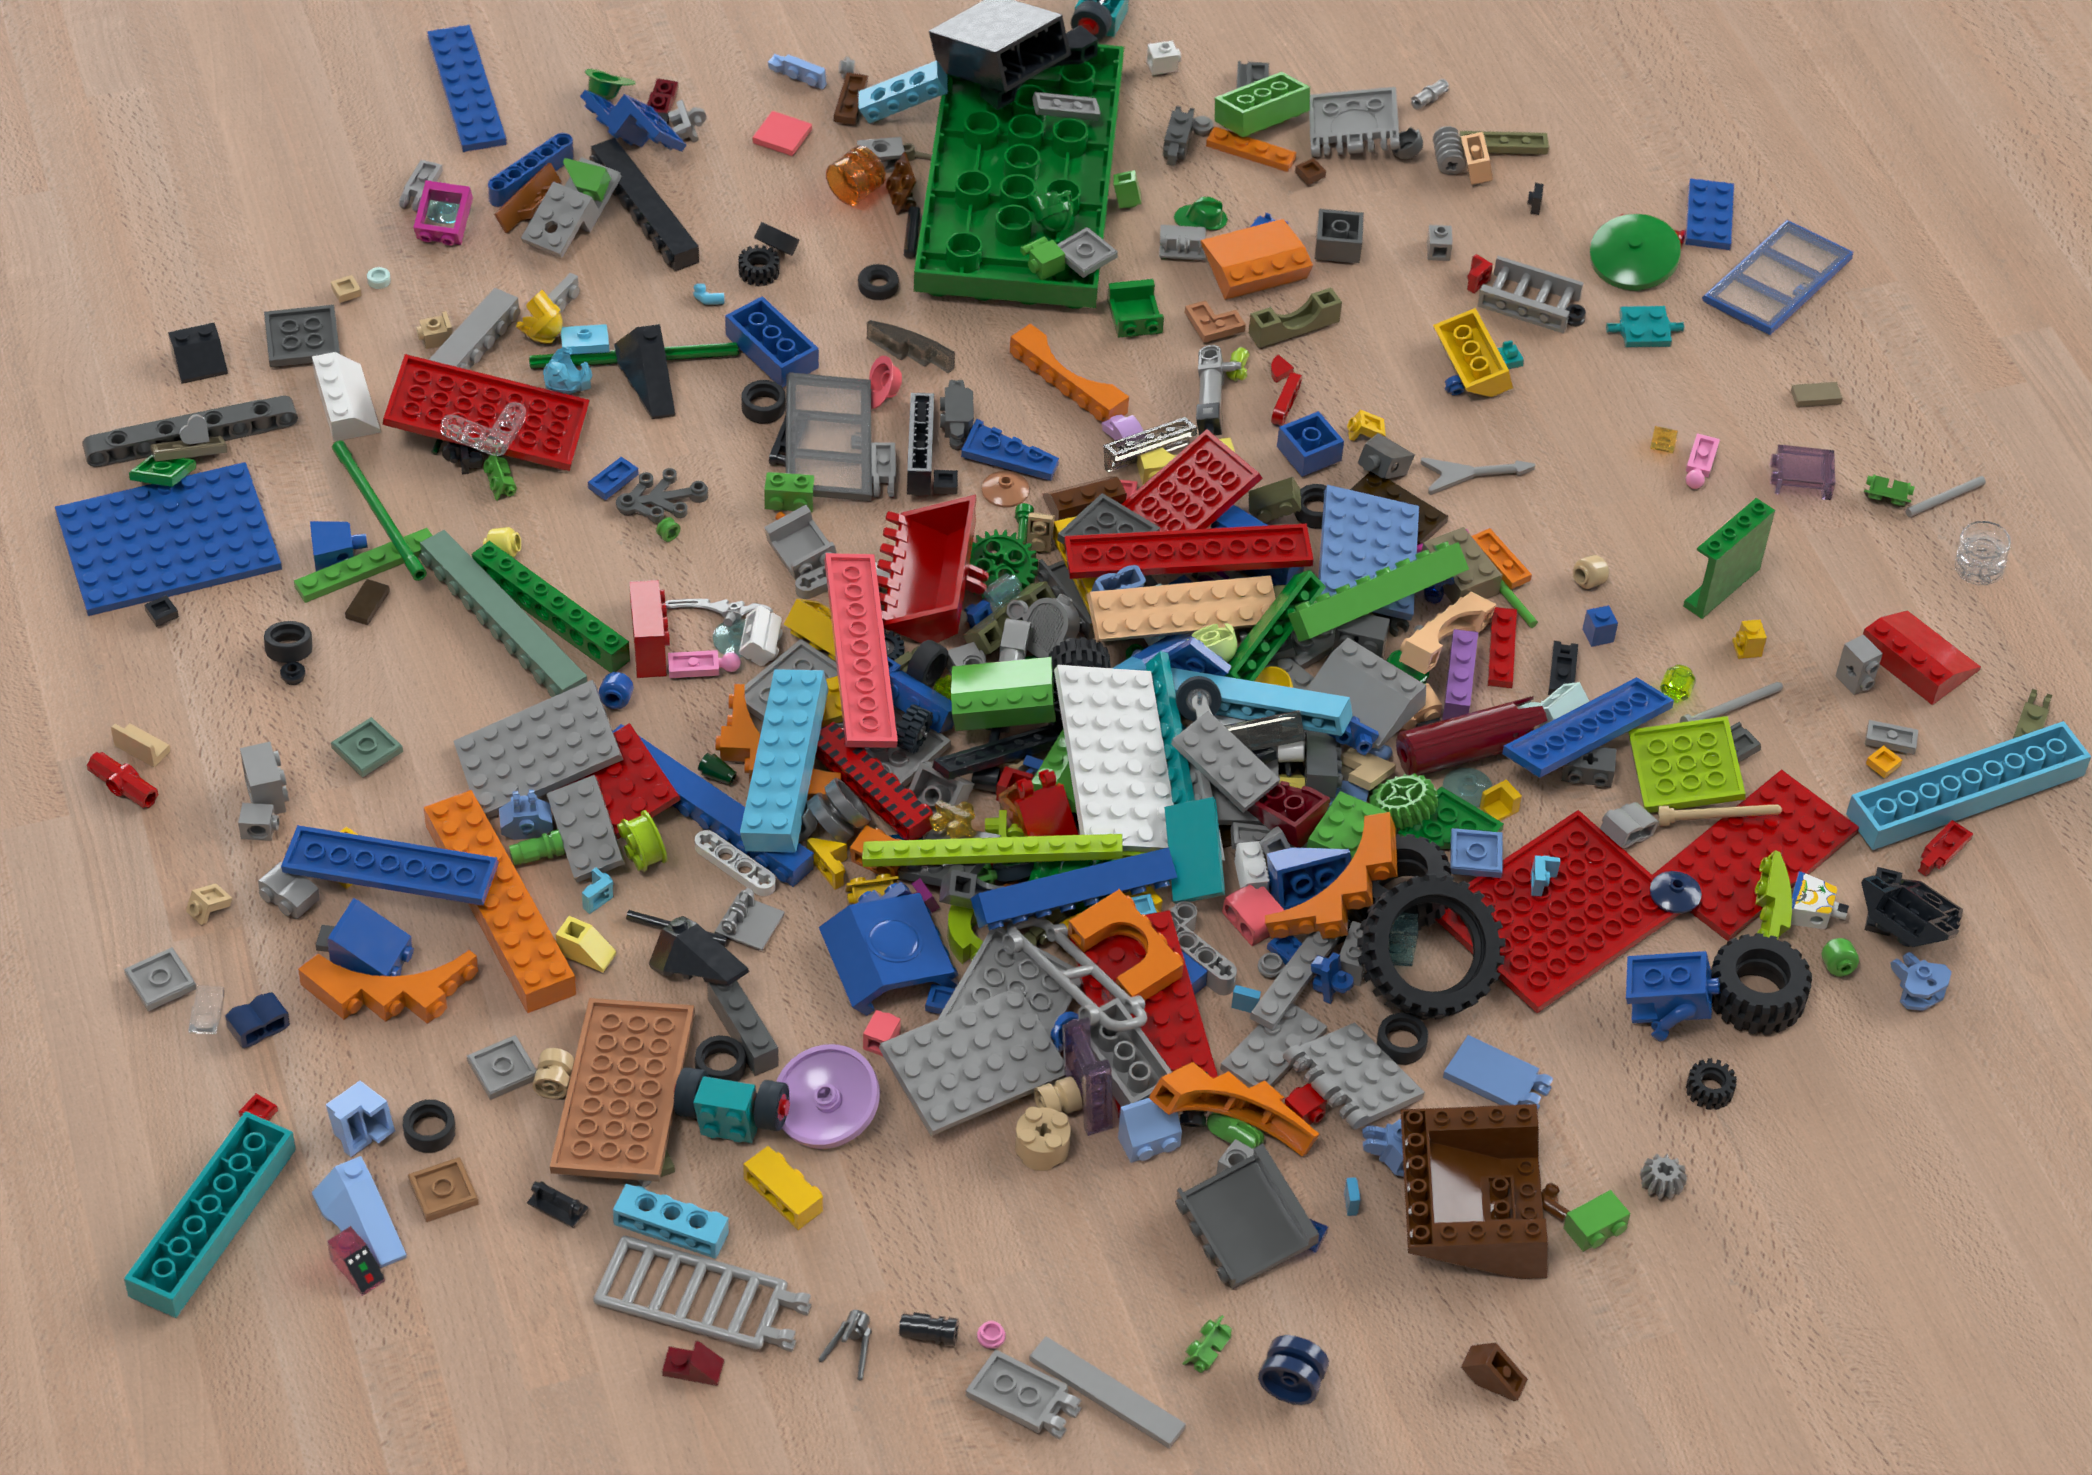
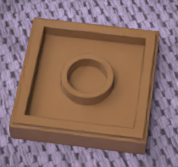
M460 1157L408 1174L409 1183L426 1222L479 1205L478 1197Z

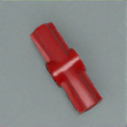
M95 752L87 763V770L104 781L114 795L118 797L124 795L142 808H150L155 803L159 795L158 789L140 778L138 772L130 764L124 763L121 765L103 752Z

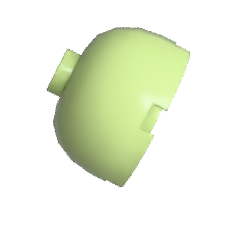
M1224 623L1225 627L1219 628L1218 624H1212L1192 634V637L1203 642L1206 647L1216 655L1221 656L1227 663L1237 652L1236 634L1233 626Z

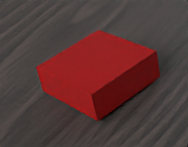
M255 1093L238 1112L240 1118L246 1111L269 1121L277 1113L278 1107L276 1104Z

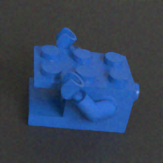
M1707 951L1627 956L1626 1001L1627 1004H1632V1023L1652 1022L1651 1028L1654 1032L1651 1033V1036L1661 1042L1668 1037L1669 1030L1679 1022L1684 1020L1712 1019V994L1720 993V984L1718 978H1712Z

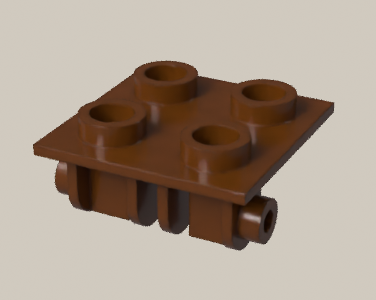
M903 152L900 159L896 162L891 176L886 181V189L888 190L896 215H899L902 209L908 211L909 207H916V201L912 193L916 179L906 152Z

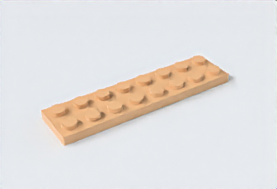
M1271 576L1094 591L1087 594L1096 642L1188 634L1212 624H1218L1219 628L1225 627L1224 623L1232 625L1233 629L1251 628L1258 623L1276 599Z

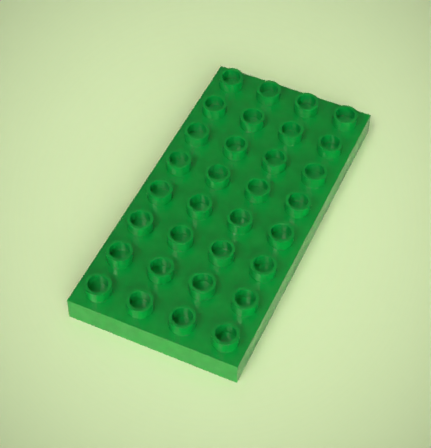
M1098 44L1097 56L1081 65H1062L1045 69L1026 80L1019 88L1014 102L999 110L980 97L981 84L947 74V93L941 95L914 268L913 292L928 293L936 297L945 295L974 297L981 301L991 299L1019 301L1026 305L1037 303L1064 305L1071 309H1080L1082 307L1096 308L1101 268L1083 278L1065 263V270L1041 280L1030 271L1028 266L1029 254L1024 256L1020 248L1042 237H1046L1048 241L1053 240L1056 244H1059L1087 227L1104 240L1123 71L1124 46ZM1035 92L1096 98L1100 117L1098 120L1036 115L1032 97ZM1065 190H1070L1075 209L1073 211L1071 228L1060 232H1051L1036 222L1035 214L1027 200L1028 196L1035 195L1037 197L1052 191H1057L1060 194Z

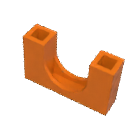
M1120 889L1069 920L1068 935L1083 952L1114 935L1132 937L1144 947L1146 952L1145 958L1116 979V984L1130 997L1139 995L1145 1001L1182 977L1184 962L1181 956L1169 948L1165 937L1152 928L1149 918L1145 914L1141 915L1136 909L1132 898L1128 895L1125 896Z

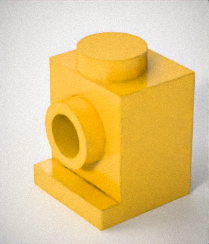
M1761 619L1741 622L1740 629L1736 632V637L1732 639L1738 659L1762 657L1767 637Z

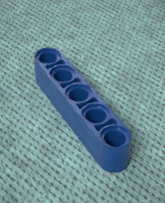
M568 133L554 135L488 181L490 204L495 207H502L548 163H551L555 171L564 166V158L572 160L574 157L572 136Z

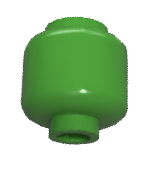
M1835 938L1830 940L1822 949V960L1832 975L1846 976L1854 972L1858 967L1859 956L1849 940Z

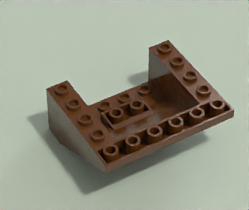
M1537 1104L1401 1109L1408 1254L1517 1279L1548 1278V1237L1546 1218H1543Z

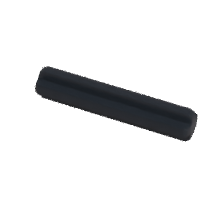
M911 206L908 209L903 254L905 258H914L916 256L921 209L918 206Z

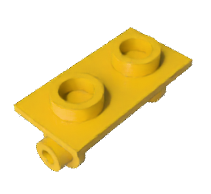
M881 874L872 880H866L864 877L851 879L850 883H847L845 887V892L851 891V893L847 894L848 904L858 903V898L867 891L872 892L876 890L883 896L887 887L897 883L898 876L891 877V874Z

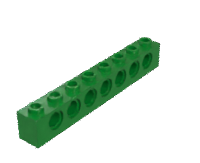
M488 541L472 553V558L520 608L608 672H617L630 661V648L627 639L491 541Z

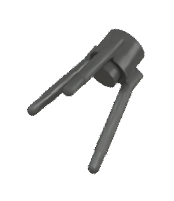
M861 1310L850 1311L846 1321L842 1322L840 1329L824 1349L818 1361L823 1362L840 1338L845 1343L848 1338L857 1340L862 1337L857 1379L861 1381L865 1369L868 1340L872 1332L868 1328L870 1317Z

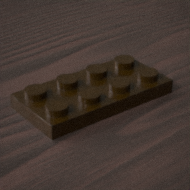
M1371 471L1350 489L1419 506L1417 545L1428 541L1448 521V515L1391 480L1383 479Z

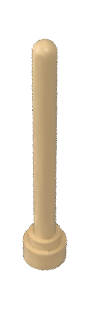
M1780 805L1674 810V808H1669V806H1658L1659 826H1670V823H1675V820L1778 815L1782 811Z

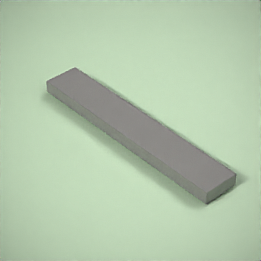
M1047 1336L1030 1355L1029 1361L1169 1449L1185 1430L1186 1423Z

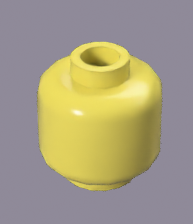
M510 527L491 529L487 534V538L483 540V545L491 541L513 558L521 550L520 535Z

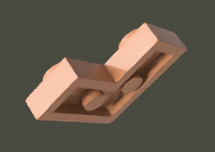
M1206 300L1185 306L1186 316L1204 343L1241 333L1246 329V324L1237 310L1215 315Z

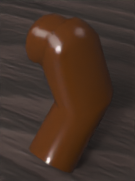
M1548 1183L1545 1189L1541 1191L1543 1209L1561 1222H1565L1566 1215L1570 1210L1558 1202L1557 1194L1560 1192L1559 1187L1556 1184Z

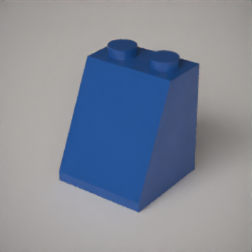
M355 898L352 899L328 937L329 957L332 963L348 970L368 975L400 976L401 967L405 962L410 961L414 952L411 935Z

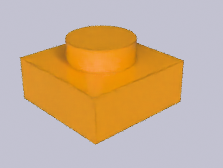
M1884 745L1870 755L1866 761V765L1884 779L1902 764V759Z

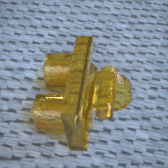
M942 800L935 803L937 812L929 818L933 830L940 832L946 828L947 834L953 839H959L962 835L972 838L977 834L976 830L971 826V820L975 818L972 804L963 801L953 806Z

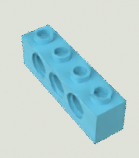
M936 60L859 91V110L870 124L946 94L947 74Z
M626 1184L613 1208L614 1225L714 1259L717 1258L729 1234V1219L721 1213L710 1212L698 1208L692 1203H683L672 1199L668 1195H659L647 1191L641 1186Z

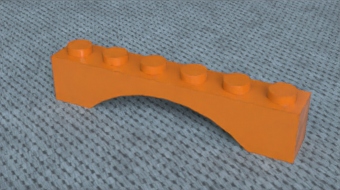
M1031 323L1010 337V354L1014 358L1020 360L1031 371L1044 378L1047 383L1059 389L1062 394L1071 398L1097 420L1104 422L1113 416H1124L1128 413V395L1113 384L1091 381L1066 369L1052 354L1048 345L1047 335Z

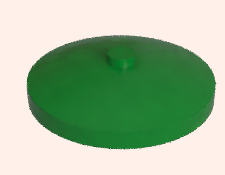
M1627 214L1609 220L1596 231L1590 244V261L1596 274L1606 283L1624 290H1645L1662 284L1674 274L1681 257L1680 241L1673 228L1663 220L1645 214Z

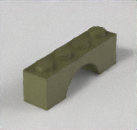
M1332 288L1312 293L1302 307L1290 314H1276L1271 307L1250 314L1248 334L1257 346L1261 348L1340 322L1342 301Z
M1047 581L1030 584L963 634L967 644L974 642L978 650H982L984 654H990L1000 647L1006 618L1011 619L1007 615L1008 604L1013 600H1022L1028 605L1029 609L1039 599L1056 598Z

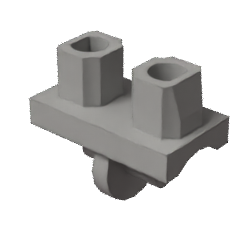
M677 101L678 109L668 113L674 126L673 130L682 140L690 137L692 142H696L699 139L694 126H702L707 118L706 113L703 109L696 107L692 108L691 111H687L684 101Z

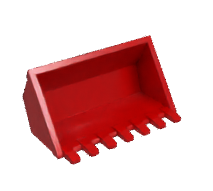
M976 494L905 511L901 514L890 511L886 513L885 519L898 525V530L888 527L884 528L883 536L896 541L895 546L882 543L880 552L893 557V560L891 562L880 559L877 562L878 569L890 573L889 578L877 575L878 586L887 589V594L879 592L880 604L884 606V611L881 610L884 629L894 631L920 643L926 640L939 643L958 634L965 590L978 595L986 593L987 585L983 582L988 580V573L981 568L969 564L976 526Z

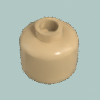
M1599 555L1582 558L1574 565L1573 578L1582 588L1590 589L1599 586L1608 579V565Z

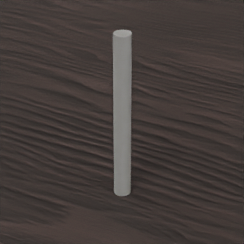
M1983 476L1977 477L1907 508L1906 514L1908 517H1912L1985 485L1986 480Z

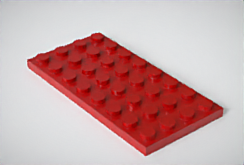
M405 354L383 417L382 425L570 471L590 400Z
M1782 769L1749 795L1746 800H1743L1736 806L1780 805L1782 808L1780 814L1721 818L1652 874L1656 877L1663 872L1678 871L1694 878L1701 888L1702 896L1698 906L1690 911V913L1726 941L1733 939L1760 916L1763 907L1755 904L1757 898L1755 888L1761 878L1762 872L1759 871V867L1764 857H1768L1775 850L1780 852L1792 889L1795 887L1799 871L1809 875L1858 834L1859 827Z
M1168 910L1147 914L1146 916L1149 918L1152 928L1165 937L1169 948L1181 956L1184 965L1180 979L1144 1001L1147 1021L1140 1028L1172 1072L1194 1062L1214 1079L1218 1077L1171 912ZM1068 935L1069 940H1071L1079 948V946L1074 942V940ZM1125 935L1110 936L1083 952L1115 983L1118 976L1139 964L1146 956L1144 947L1134 938ZM1075 960L1077 967L1082 966ZM1092 975L1080 977L1084 994L1098 1007L1116 999ZM1112 1095L1117 1116L1120 1118L1121 1106Z

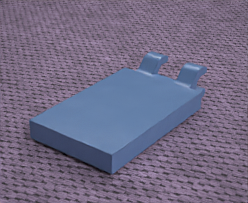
M1470 1035L1466 1037L1443 1075V1078L1499 1105L1537 1104V1110L1540 1107L1538 1103L1541 1100V1096L1529 1092L1531 1089H1534L1538 1093L1547 1096L1552 1088L1550 1084L1553 1081V1078L1547 1074L1538 1075L1539 1068Z

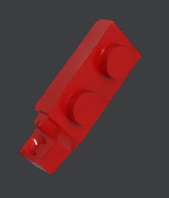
M1951 820L1925 846L1921 854L1923 860L1920 862L1921 865L1918 872L1927 876L1935 867L1940 870L1972 839L1973 833Z

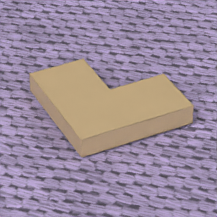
M1352 747L1341 754L1342 764L1354 769L1349 774L1348 781L1368 791L1392 775L1396 769V764L1371 753L1362 755Z

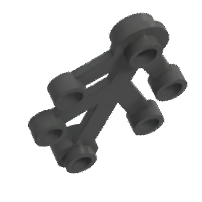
M667 468L662 472V480L649 495L641 496L646 488L652 487L654 483L653 475L649 472H644L639 475V483L630 493L622 494L616 499V507L623 515H633L637 512L656 523L664 519V510L672 513L677 518H684L688 514L687 505L683 502L674 504L669 501L689 497L695 503H702L708 499V487L702 481H695L688 488L665 492L671 484L677 481L676 470ZM652 504L654 507L649 508L645 505Z

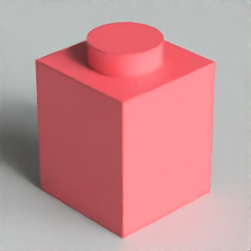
M876 1010L863 1033V1049L883 1056L879 1046L882 1042L900 1035L901 1018L891 1013Z

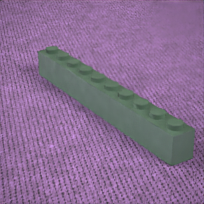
M445 530L420 542L421 553L419 556L422 563L426 567L429 566L434 571L436 578L439 581H443L448 586L449 591L462 600L464 607L476 615L480 624H485L490 629L492 636L504 644L509 654H514L518 658L521 666L533 674L536 682L546 687L551 697L587 682V675Z

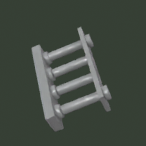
M1497 256L1494 275L1497 278L1492 287L1482 285L1478 307L1564 334L1570 312L1566 311L1570 300L1580 301L1584 283ZM1506 279L1519 283L1514 294L1501 290ZM1527 286L1540 289L1535 300L1522 297ZM1549 293L1562 296L1557 307L1544 304Z

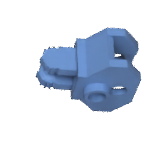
M534 789L529 790L528 796H520L518 791H512L513 797H511V801L499 808L501 835L513 840L542 837L541 834H547L553 830L550 803L538 799Z
M1912 952L1903 955L1904 963L1899 959L1890 962L1893 972L1901 980L1900 986L1903 991L1900 1003L1906 1009L1924 1011L1944 999L1951 977V971L1946 965L1928 963L1925 959L1920 961Z
M1401 1118L1393 1125L1387 1123L1385 1128L1366 1126L1363 1129V1138L1367 1140L1363 1142V1151L1379 1155V1161L1385 1162L1395 1175L1404 1177Z

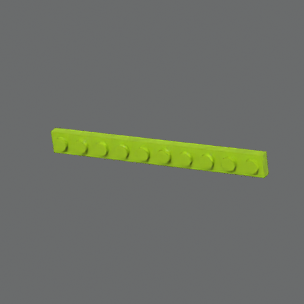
M1096 834L870 841L863 844L862 863L863 867L1122 859L1123 835Z

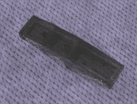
M873 320L867 322V339L902 361L908 356L924 367L933 363L948 374L955 369V352L942 344L898 326Z

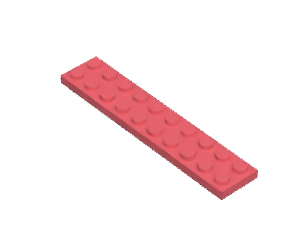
M826 553L825 569L846 747L896 748L898 740L874 554Z

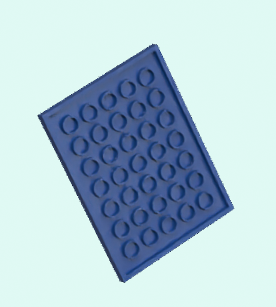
M246 462L187 475L173 487L149 484L55 506L58 522L88 616L150 602L165 595L170 597L282 570L281 561Z

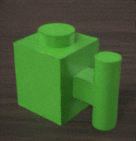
M1042 237L1020 248L1024 256L1029 254L1028 266L1030 271L1041 280L1065 270V253L1053 240L1048 241L1046 237Z

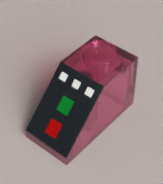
M351 1226L327 1241L330 1260L362 1296L385 1282V1277L367 1244Z

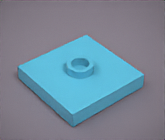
M607 324L562 327V348H572L573 353L571 355L610 352Z

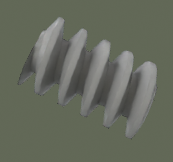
M1444 126L1439 128L1433 135L1437 166L1442 173L1448 175L1458 174L1466 166L1461 137L1455 127Z

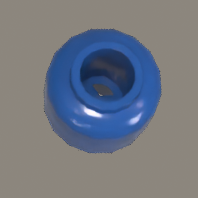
M620 672L607 674L598 692L602 704L611 709L625 707L629 703L634 690L633 682L627 675Z

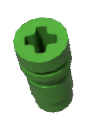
M559 830L550 831L549 835L543 833L541 834L542 837L531 838L510 845L509 851L514 866L540 860L543 857L550 859L553 858L554 854L556 856L564 855L565 850Z

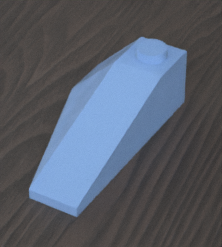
M360 1156L335 1166L312 1191V1196L323 1217L328 1221H332L340 1228V1232L346 1237L349 1236L359 1246V1249L367 1244L380 1268L407 1258L386 1207L362 1157Z

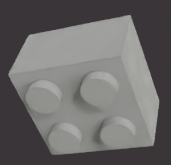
M271 742L240 748L244 777L251 803L274 805L275 815L286 812L285 802L289 801L286 786H283L287 785L284 770H281V767H277L281 766L278 751H273Z

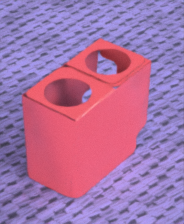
M1248 885L1225 897L1222 913L1251 946H1254L1270 937L1265 925V915L1284 911V909L1265 887L1262 886L1256 889L1252 885Z

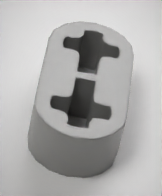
M825 566L803 574L796 579L795 592L800 598L810 599L828 591Z

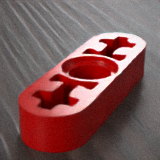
M1290 372L1274 407L1271 423L1280 426L1284 425L1300 390L1303 375Z

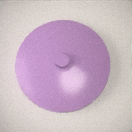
M820 1045L801 1052L783 1068L776 1082L788 1084L790 1093V1109L782 1129L792 1140L810 1148H834L855 1139L870 1124L879 1105V1082L870 1063L857 1051L842 1045Z

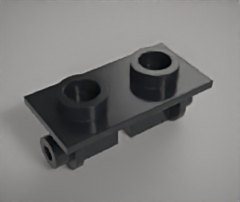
M535 1181L533 1183L531 1191L534 1194L527 1201L528 1205L572 1228L588 1209V1206L581 1203L580 1200L563 1194L546 1185L543 1181Z

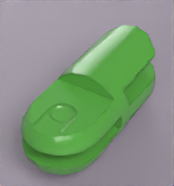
M1212 1112L1207 1118L1209 1131L1227 1143L1232 1144L1236 1139L1254 1149L1264 1142L1265 1137L1263 1133L1242 1120Z

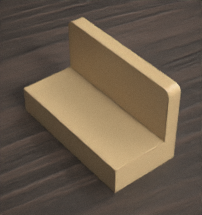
M130 723L125 728L117 724L111 727L114 746L152 767H155L170 752L169 744Z

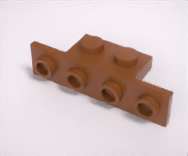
M551 163L545 165L494 213L505 233H508L521 220L532 219L552 183L560 184L562 182Z

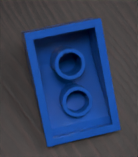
M1287 848L1268 853L1267 865L1270 879V894L1284 910L1308 901L1331 885L1351 862L1350 850Z

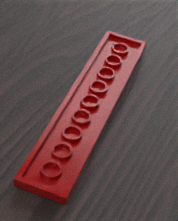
M1307 524L1065 536L1064 538L1069 579L1099 578L1109 573L1117 574L1122 568L1131 565L1139 566L1143 575L1310 567L1313 566L1314 562Z

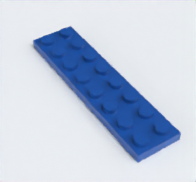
M470 24L427 31V38L462 151L467 152L507 145L506 136Z
M1636 677L1504 745L1502 754L1541 778L1673 708L1674 700Z
M297 825L281 869L283 873L484 905L498 867L497 857Z

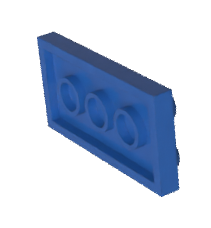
M1690 178L1685 245L1730 250L1734 184Z

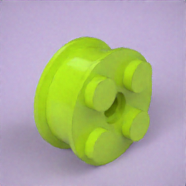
M646 810L641 811V816L630 821L626 819L621 820L617 828L621 837L627 843L624 846V850L628 859H633L638 871L645 872L647 871V866L659 861L662 863L667 862V854L662 838Z

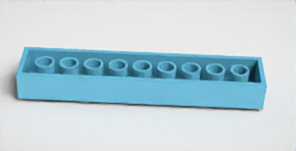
M2063 721L1851 795L1846 815L1859 827V833L1870 848L1875 850L1946 825L1951 820L1957 821L2085 776L2091 755Z

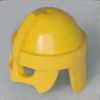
M542 289L526 304V308L533 317H523V322H517L516 328L536 342L551 344L561 332L563 320L560 313L561 309L552 302Z

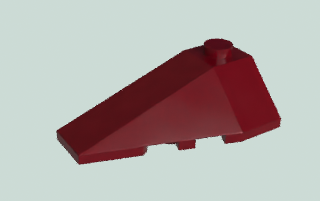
M1281 781L1280 784L1278 783L1247 811L1270 830L1278 826L1283 831L1289 844L1296 848H1301L1308 842L1309 837L1325 815L1331 801L1328 796L1311 787L1303 786L1301 789L1290 786L1289 782Z

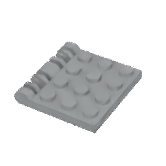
M1396 87L1310 95L1309 117L1312 157L1321 156L1320 144L1324 145V156H1329V143H1337L1338 155L1343 154V142H1347L1348 154L1363 153V140H1368V151L1374 152L1373 139H1381L1382 151L1387 150V138H1390L1391 150L1400 149Z
M1352 1023L1301 1046L1297 1044L1291 1046L1283 1054V1058L1290 1065H1294L1293 1068L1297 1072L1310 1068L1304 1075V1080L1307 1083H1312V1088L1324 1100L1329 1099L1328 1104L1334 1108L1344 1103L1346 1104L1339 1111V1115L1343 1119L1346 1118V1122L1353 1129H1358L1420 1101L1425 1093L1356 1023Z

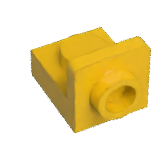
M1360 409L1348 421L1347 430L1349 432V440L1355 441L1360 434L1372 438L1379 433L1385 437V423L1381 417Z

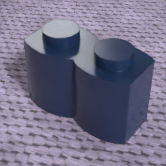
M273 992L260 994L249 1004L235 1006L225 1015L227 1028L242 1048L251 1047L262 1041L265 1037L275 1035L290 1025L288 1012Z

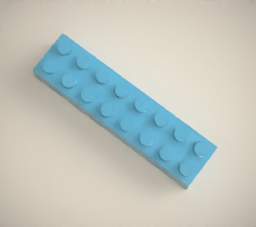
M774 669L740 830L745 851L796 852L802 816L804 815L829 690L824 670Z

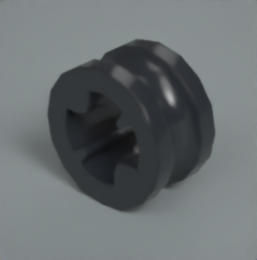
M1578 304L1569 305L1566 308V311H1570L1567 324L1575 327L1582 325L1586 315L1585 308Z

